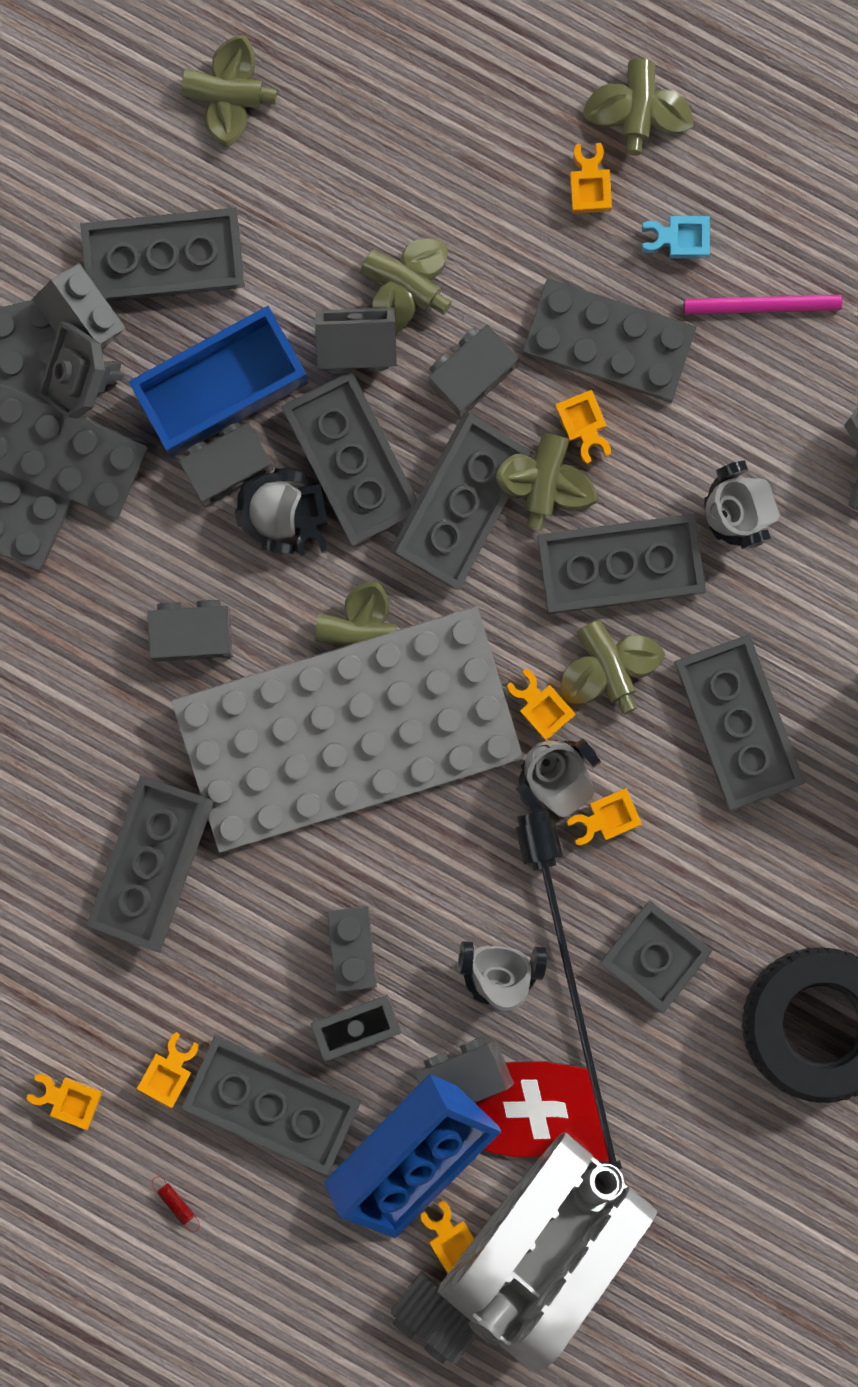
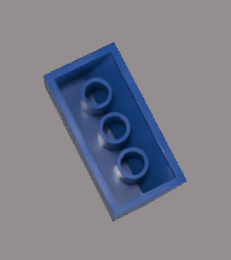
M429 1074L355 1151L339 1165L324 1183L339 1218L396 1238L501 1133V1130L457 1085Z

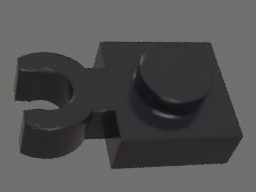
M321 484L297 488L301 491V497L294 514L295 531H301L296 544L298 553L301 557H306L304 546L309 540H316L319 543L321 554L326 553V539L317 530L318 526L328 525Z

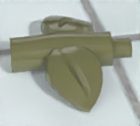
M238 35L227 40L216 50L212 57V73L214 76L185 69L182 80L181 94L183 97L209 103L204 117L205 126L209 134L217 142L228 147L235 143L244 132L248 119L245 107L260 108L261 103L275 105L278 89L263 87V81L250 80L255 70V55L251 43L245 35Z
M642 58L632 59L628 62V87L623 84L611 83L601 86L590 96L583 110V117L595 125L602 127L623 125L621 138L627 141L626 153L633 156L642 154V143L649 140L651 126L665 133H680L693 127L692 113L686 100L674 90L662 89L655 91V63Z
M429 238L415 240L405 247L400 261L373 249L361 267V274L384 284L373 297L372 308L395 307L396 334L404 329L412 320L416 311V305L426 312L433 308L443 315L446 314L451 306L452 301L440 295L441 288L430 281L442 272L446 263L448 251L446 244L442 241Z
M543 433L534 459L520 453L505 459L498 468L496 481L506 494L515 498L527 496L525 510L530 511L527 527L542 530L545 516H552L554 504L562 509L577 510L588 508L597 503L598 496L586 473L578 466L562 465L569 444V438Z
M371 581L363 583L352 590L345 600L344 615L347 620L318 614L315 641L344 647L396 631L397 624L384 623L389 612V601L382 585L379 582Z
M601 620L580 628L576 633L590 656L576 659L566 668L561 680L562 699L571 704L588 703L596 700L606 691L610 703L617 702L623 715L637 709L631 696L635 692V688L630 677L642 678L652 673L664 659L665 652L655 641L641 635H628L615 644Z

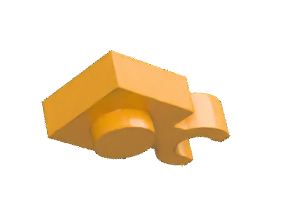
M596 143V155L591 159H586L582 156L581 144L575 145L573 158L575 164L581 168V171L570 172L572 214L611 212L610 169L598 170L604 155L601 143Z
M592 390L555 404L556 412L566 436L570 439L569 443L578 439L581 440L580 457L586 466L592 462L588 453L589 448L592 446L600 447L605 458L610 457L611 447L608 441L597 433L606 429L607 425Z
M525 669L522 671V674L528 679L529 687L526 690L520 691L510 682L507 684V690L514 698L525 700L527 705L520 710V713L544 741H547L576 714L551 685L540 692L537 688V679L534 673Z
M627 788L590 803L592 816L574 815L566 822L568 826L582 823L586 827L585 836L575 840L576 845L588 843L597 831H601L606 841L642 825Z
M177 1032L168 1041L167 1051L169 1055L167 1059L155 1054L136 1091L169 1109H172L191 1072L182 1068V1065L192 1060L198 1051V1044L194 1042L189 1052H178L175 1044L180 1034Z
M36 1074L34 1080L42 1082L46 1086V1093L42 1097L28 1094L26 1097L27 1101L34 1105L53 1104L54 1106L50 1113L51 1117L89 1130L104 1091L67 1077L64 1078L61 1087H58L50 1076Z
M441 1199L438 1203L444 1213L440 1220H431L425 1210L420 1215L423 1224L427 1228L436 1230L438 1235L429 1240V1243L445 1270L449 1273L474 1240V1237L464 1220L452 1225L450 1221L451 1209L448 1203Z

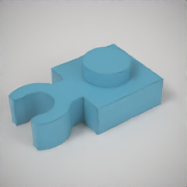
M670 216L669 227H663L656 221H646L642 224L643 232L651 231L657 235L656 242L643 243L642 252L653 254L660 251L662 247H669V258H709L710 216Z

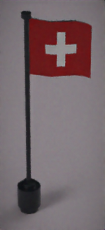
M548 810L518 816L519 827L515 828L523 863H532L533 870H542L587 1068L548 1061L505 1062L514 1084L507 1090L475 1102L501 1130V1133L484 1150L512 1157H540L560 1134L566 1132L590 1152L597 1161L606 1162L605 1164H611L620 1170L622 1165L620 1160H616L549 869V867L557 865L556 857L563 856L555 819H550Z

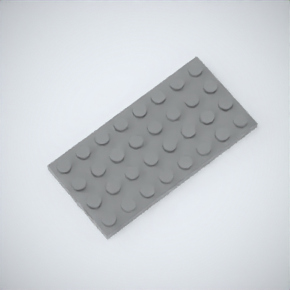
M477 606L171 700L200 794L214 801L208 819L219 853L524 759Z

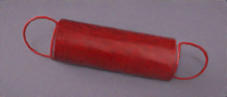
M169 1183L157 1191L159 1197L182 1225L186 1227V1223L195 1217L197 1219L196 1215Z

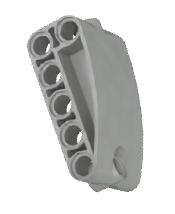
M563 1132L540 1156L494 1212L444 1278L437 1293L470 1320V1328L484 1341L492 1345H500L529 1371L546 1368L565 1349L656 1217L657 1209L631 1187L624 1184L622 1173L617 1167L611 1164L599 1163L590 1152L566 1132ZM596 1176L605 1185L604 1194L600 1193L595 1187Z

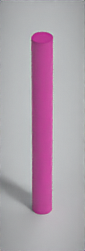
M842 295L684 299V315L842 310Z

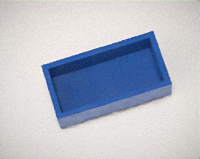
M269 306L260 309L128 381L170 458L309 383L305 370Z

